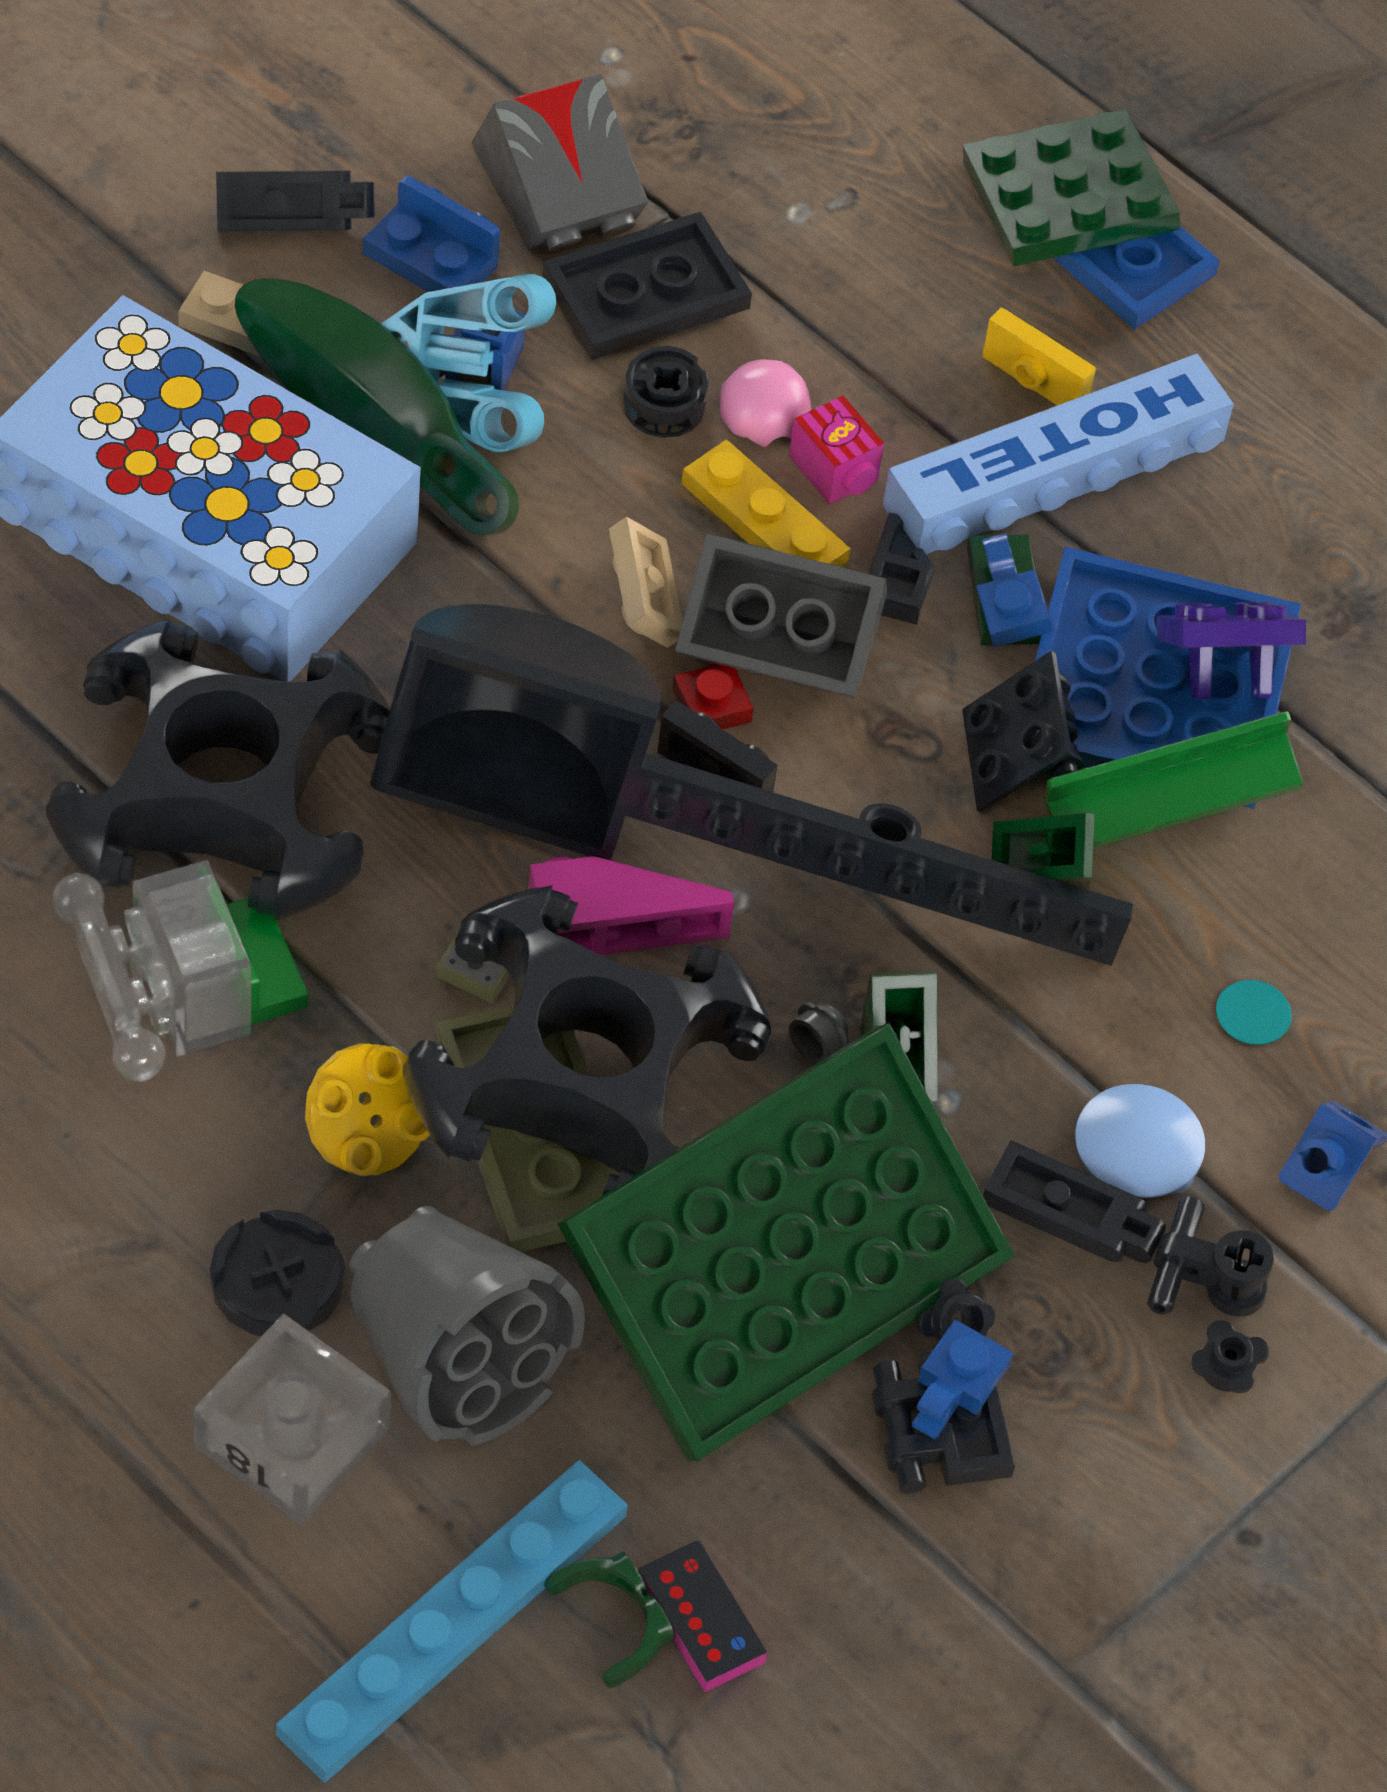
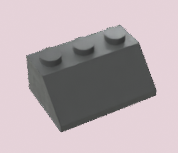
M706 534L675 653L855 699L873 649L887 597L886 578Z

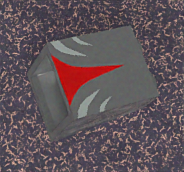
M601 74L494 103L471 142L479 161L529 251L548 246L550 252L563 251L579 244L582 241L581 236L598 231L602 232L603 237L621 234L636 225L635 220L648 204L646 194Z

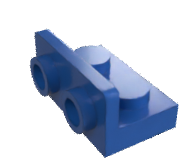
M406 175L398 183V204L363 238V254L427 292L483 282L498 267L500 229L484 215L470 211L444 196L437 188L425 185L415 178Z

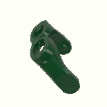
M621 1552L612 1558H591L577 1561L555 1572L544 1582V1587L549 1595L559 1594L579 1582L595 1580L608 1583L625 1591L642 1608L647 1623L642 1643L631 1656L611 1666L603 1673L602 1680L608 1688L616 1687L635 1676L654 1658L663 1645L675 1639L673 1628L656 1599L652 1595H648L638 1570L625 1552Z

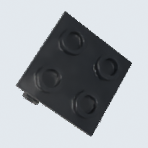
M1052 650L962 709L976 808L979 812H983L1042 773L1055 778L1082 770L1083 768L1082 757L1078 754L1077 745L1073 743L1078 737V730L1074 724L1076 721L1075 712L1070 707L1068 695L1071 691L1070 682L1058 670L1056 652Z

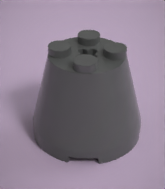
M423 1206L417 1209L408 1219L391 1228L377 1241L373 1240L362 1244L350 1260L349 1269L354 1274L350 1292L352 1309L408 1416L435 1442H438L440 1438H465L472 1446L493 1440L512 1430L531 1416L552 1395L554 1391L546 1383L560 1365L567 1349L571 1350L580 1347L585 1326L584 1306L579 1293L564 1277L551 1266L441 1214L432 1206Z

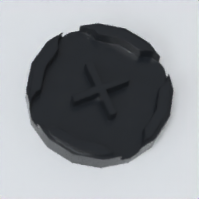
M272 1210L261 1212L260 1218L251 1219L246 1223L242 1219L229 1227L214 1249L210 1266V1282L216 1305L231 1323L252 1335L280 1339L307 1333L325 1322L341 1300L345 1281V1264L342 1253L340 1254L339 1248L334 1243L335 1238L324 1225L302 1213Z

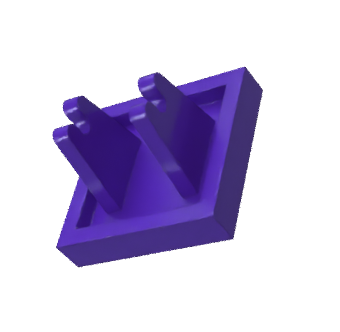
M1272 602L1236 603V614H1226V607H1213L1212 604L1208 603L1175 604V615L1157 616V640L1183 648L1189 647L1191 697L1197 698V700H1208L1211 697L1213 647L1249 646L1251 694L1258 698H1271L1274 645H1306V619L1287 615V606L1273 605Z

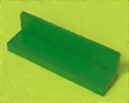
M1282 712L1052 778L1047 781L1044 795V803L1048 815L1094 814V849L1300 790L1303 780L1287 735L1292 721L1289 712Z

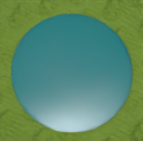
M1242 980L1235 982L1221 992L1216 1003V1015L1222 1028L1231 1037L1247 1044L1264 1045L1280 1039L1287 1032L1291 1024L1292 1012L1286 997L1277 988L1262 981Z

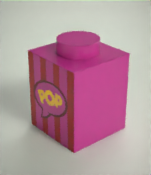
M842 395L794 418L789 457L830 505L848 495H859L878 481L884 442L846 397Z

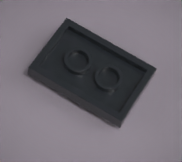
M701 211L543 261L542 277L551 284L557 303L591 360L748 310L751 306L752 292Z

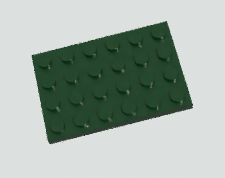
M890 1024L877 1026L557 1223L687 1461L702 1459L918 1319L920 1313L923 1310L931 1309L940 1297V1286L946 1280L958 1279L963 1281L968 1287L1015 1256Z

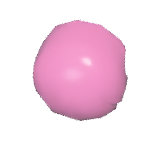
M761 359L743 364L722 384L719 392V408L723 423L734 435L743 438L747 437L764 448L776 438L785 436L791 439L794 418L812 410L809 391L803 378L789 364L777 360Z

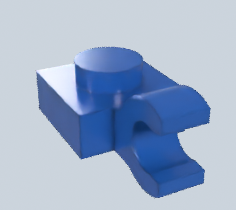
M1006 533L982 539L993 581L977 585L976 587L993 648L1052 632L1050 616L1036 570L1017 574Z
M954 1320L921 1367L918 1382L927 1386L928 1389L917 1404V1409L920 1412L914 1419L912 1427L936 1439L958 1405L977 1415L1009 1368L1013 1352L961 1322Z

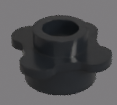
M949 1279L941 1284L940 1297L932 1308L923 1310L920 1313L918 1327L923 1335L934 1336L940 1341L952 1324V1316L955 1313H959L962 1318V1324L986 1336L989 1328L994 1324L995 1312L989 1303L983 1302L976 1295L967 1293V1286L963 1281Z
M1215 1321L1208 1326L1206 1332L1208 1341L1204 1348L1193 1354L1191 1360L1192 1368L1199 1376L1204 1377L1207 1383L1218 1390L1232 1391L1234 1393L1248 1392L1253 1387L1255 1381L1253 1377L1254 1370L1258 1364L1264 1363L1269 1356L1268 1344L1260 1337L1249 1338L1242 1333L1234 1331L1232 1324L1227 1321ZM1231 1352L1236 1356V1360H1229L1225 1358L1224 1354Z

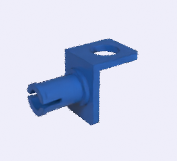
M1335 1101L1323 1103L1318 1108L1280 1171L1279 1180L1323 1209L1332 1211L1340 1203L1372 1148L1385 1143L1387 1133Z

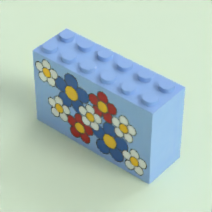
M124 295L0 417V517L9 524L21 525L43 538L56 552L63 555L70 554L93 568L106 582L120 584L142 597L153 610L161 614L168 613L192 627L203 640L212 644L218 643L242 657L255 671L262 674L269 673L280 681H292L310 661L311 654L317 653L417 544L421 467Z

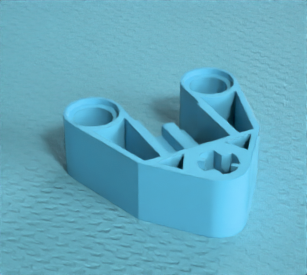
M524 274L427 292L381 323L398 339L402 337L400 339L402 343H408V348L436 380L456 415L465 439L493 452H506L525 447L535 442L542 434L545 424L544 413L539 403L531 396L523 393L497 390L491 385L439 378L440 370L485 377L488 371V364H492L493 351H489L490 341L443 334L444 326L475 331L489 329L502 332H517L536 328L547 323L554 314L556 296L551 284L546 279L536 274ZM517 288L521 289L528 299L529 308L524 318L515 312L512 303V297ZM505 408L514 414L517 422L516 433L513 437L509 436L501 425V415Z

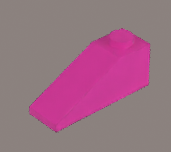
M595 856L575 859L556 857L544 863L530 864L528 889L553 885V890L571 896L570 900L578 902L569 932L566 933L559 930L557 935L565 937L599 955L730 937L735 903L730 891Z

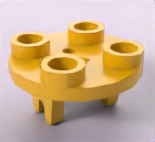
M358 1043L337 1051L317 1070L307 1091L305 1121L312 1144L328 1163L355 1175H379L399 1167L418 1149L420 1142L430 1136L409 1096L403 1076V1066L408 1056L404 1055L401 1050L387 1045ZM364 1092L365 1100L363 1103H360L359 1096ZM375 1115L377 1122L372 1126L371 1118Z

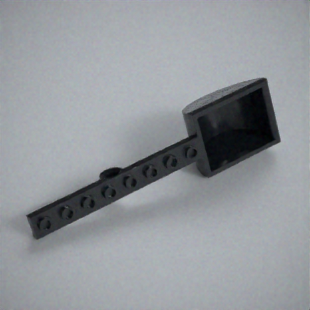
M462 604L439 608L422 616L413 627L370 780L372 788L379 792L589 857L595 856L610 861L625 816L1103 964L1112 966L1131 921L1132 903L920 838L921 827L917 819L908 811L895 805L885 803L869 805L862 810L858 819L646 753L661 706L662 696L658 683L636 658L619 646L591 631L537 612L486 604Z

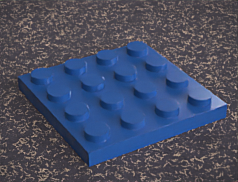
M1065 547L1048 609L1053 631L1042 634L1035 661L1051 650L1056 652L1058 670L1070 682L1071 691L1068 695L1070 707L1075 712L1076 721L1074 724L1078 730V737L1073 743L1077 745L1078 754L1083 760V767L1090 768L1277 714L1292 645H1274L1271 698H1258L1251 694L1249 646L1213 647L1211 697L1208 700H1197V698L1191 697L1189 647L1183 648L1158 641L1157 616L1175 615V604L1208 603L1212 604L1213 607H1226V614H1236V603L1272 602L1273 605L1287 606V615L1298 618L1301 604ZM1256 802L1244 805L1243 807L1254 809Z

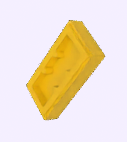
M1002 307L989 319L982 354L983 358L1014 377L1025 388L1036 391L1057 406L1091 393L1096 372L1095 366Z

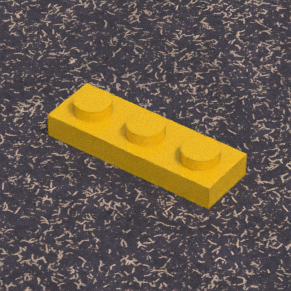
M727 439L683 469L681 484L748 544L839 567H844L849 563L851 548Z

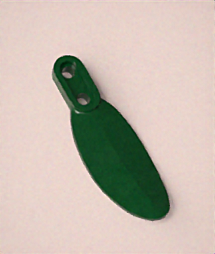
M270 278L254 279L244 284L238 290L235 296L234 307L243 330L260 356L291 393L421 467V488L467 531L478 535H494L504 532L513 524L519 510V499L514 486L466 441L462 435L456 415L436 380L414 353L385 326L337 297L294 281ZM449 454L455 460V470L451 475L447 474L444 468V461ZM490 494H493L497 500V509L492 515L486 509V499Z

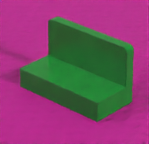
M217 881L203 884V924L246 1025L250 1026L308 1008L309 994L275 916L257 913L256 909L248 908V898L226 904Z

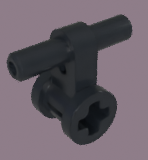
M1187 1196L1181 1198L1170 1232L1161 1236L1153 1260L1157 1272L1147 1300L1148 1307L1157 1314L1171 1313L1181 1282L1185 1280L1206 1286L1211 1303L1219 1311L1227 1315L1241 1317L1255 1313L1263 1306L1268 1291L1267 1279L1272 1272L1274 1263V1252L1271 1245L1259 1234L1246 1230L1227 1233L1220 1238L1217 1244L1196 1238L1205 1205L1196 1197ZM1244 1249H1249L1250 1251L1248 1261L1242 1259ZM1233 1286L1239 1288L1237 1298L1231 1297Z

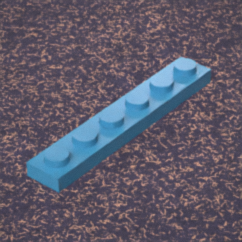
M578 1460L276 1723V1736L314 1774L326 1783L545 1589L544 1582L548 1577L575 1563L626 1518L628 1504L585 1464Z

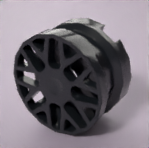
M657 346L640 352L629 363L625 376L623 406L626 417L634 427L648 435L661 438L678 437L692 431L702 421L706 408L709 381L707 370H702L697 363L698 357L685 349L673 346ZM640 416L646 419L640 424L636 422ZM687 420L690 427L686 428L681 422ZM652 424L654 431L648 430L645 427ZM658 424L668 425L667 433L658 432ZM675 426L681 431L671 432V428Z

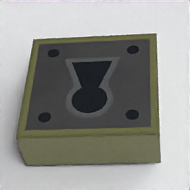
M455 936L436 965V977L493 1004L511 974L504 966L492 961L472 964L459 958L455 953Z

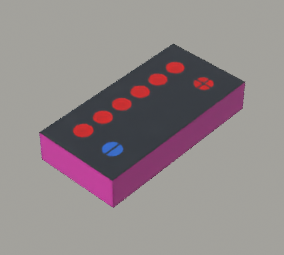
M699 1539L638 1568L648 1595H652L666 1614L675 1634L673 1641L704 1693L766 1663L768 1652Z

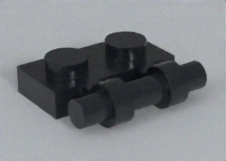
M932 1352L921 1353L918 1364L919 1372ZM883 1361L873 1367L877 1386L872 1392L876 1415L884 1418L889 1442L884 1446L889 1470L896 1472L899 1488L902 1493H916L927 1486L922 1467L926 1463H941L946 1486L1010 1478L1013 1476L1016 1464L997 1386L977 1415L958 1405L942 1432L936 1439H933L924 1433L915 1434L910 1415L913 1409H917V1404L928 1387L918 1382V1378L902 1380L897 1361Z

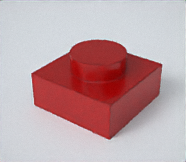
M714 664L674 675L672 690L677 701L694 712L708 715L722 730L752 722L754 707L735 668Z

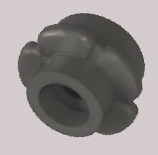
M804 1003L797 1011L798 1017L789 1025V1036L793 1045L803 1057L813 1063H819L848 1045L847 1022L843 1015L830 1005H817L815 1007L813 1003Z

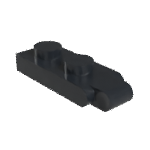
M351 170L216 171L217 231L351 230V218L375 217L374 182H351Z
M1010 1140L983 1193V1197L989 1207L1111 1262L1121 1261L1123 1255L1138 1262H1150L1159 1245L1161 1236L1166 1231V1225L1163 1221L1145 1212L1147 1204L1138 1196Z

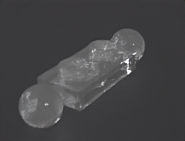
M84 873L67 875L58 882L53 891V906L56 913L64 921L74 924L76 927L78 950L115 1043L112 1052L113 1063L118 1072L127 1079L133 1081L148 1080L161 1070L165 1061V1048L156 1034L142 1028L141 1016L150 1013L149 1003L140 977L137 976L129 979L123 964L129 962V953L124 934L118 924L109 927L102 910L104 906V892L98 881Z

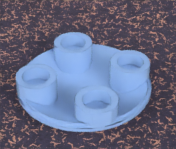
M1126 1084L1115 1086L1099 1093L1082 1110L1075 1130V1143L1078 1155L1091 1176L1139 1198L1161 1197L1171 1193H1181L1190 1188L1202 1164L1205 1153L1203 1129L1193 1111L1173 1094L1149 1085Z

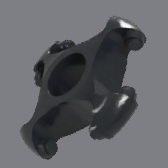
M170 619L134 631L110 644L94 656L87 665V673L83 683L84 695L89 701L98 705H110L113 702L121 701L125 696L138 697L148 707L147 723L135 752L120 779L110 789L97 794H89L83 786L74 782L64 781L57 784L56 788L52 790L49 802L46 805V816L58 841L75 865L99 888H102L104 885L121 888L122 885H131L135 871L136 855L129 854V848L207 854L263 871L262 878L255 876L252 878L248 895V908L256 909L257 913L275 916L276 920L320 904L338 893L358 876L364 856L362 839L348 831H339L326 837L310 833L301 826L296 814L297 805L308 779L323 750L334 738L350 735V738L361 750L370 754H378L390 707L371 678L353 659L342 650L338 653L321 651L320 654L312 653L307 671V682L276 681L238 676L188 663H193L196 655L198 632L190 631V628L187 626L171 624ZM212 747L237 748L256 755L267 764L256 775L234 783H209L188 775L178 765L191 754Z
M553 885L512 893L489 902L468 914L461 921L455 938V953L462 960L472 964L492 961L504 966L511 974L515 986L514 1011L507 1025L486 1055L473 1066L465 1068L455 1067L453 1060L440 1044L429 1040L419 1041L409 1052L403 1066L404 1080L409 1096L422 1123L448 1158L454 1156L468 1162L470 1159L480 1162L491 1130L483 1128V1125L514 1130L558 1143L591 1157L619 1172L620 1176L610 1173L602 1194L604 1195L680 1148L675 1146L665 1135L663 1110L666 1082L686 1052L698 1043L714 1041L724 1044L728 1048L729 1053L735 1058L743 1061H754L765 1050L771 1034L770 1021L763 1001L753 982L740 963L725 947L721 950L704 944L703 947L693 944L683 972L684 975L692 977L691 982L620 965L565 937L557 935L559 930L568 933L574 919L578 902L570 900L571 896L553 890ZM570 1030L595 1033L616 1044L631 1061L633 1069L622 1075L604 1078L578 1074L560 1064L543 1045L542 1039L552 1033Z

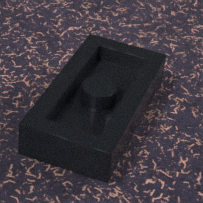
M677 700L661 716L657 750L659 754L680 764L774 792L778 765L772 762L761 749L754 745L744 744L719 728L717 723L708 715L694 712Z

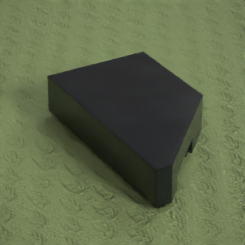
M889 512L869 574L886 578L887 597L882 616L917 625L932 581L935 566L923 549H917L903 529L904 523L899 515Z

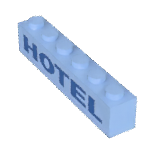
M1194 354L891 467L888 471L883 507L888 514L890 512L899 515L904 523V531L917 549H923L925 554L936 550H949L958 546L965 539H968L969 536H976L989 530L998 531L1005 529L1016 520L1041 510H1055L1068 500L1091 491H1105L1113 487L1120 480L1144 471L1155 472L1166 466L1170 461L1194 452L1204 453L1210 451L1225 440L1234 403L1200 356Z

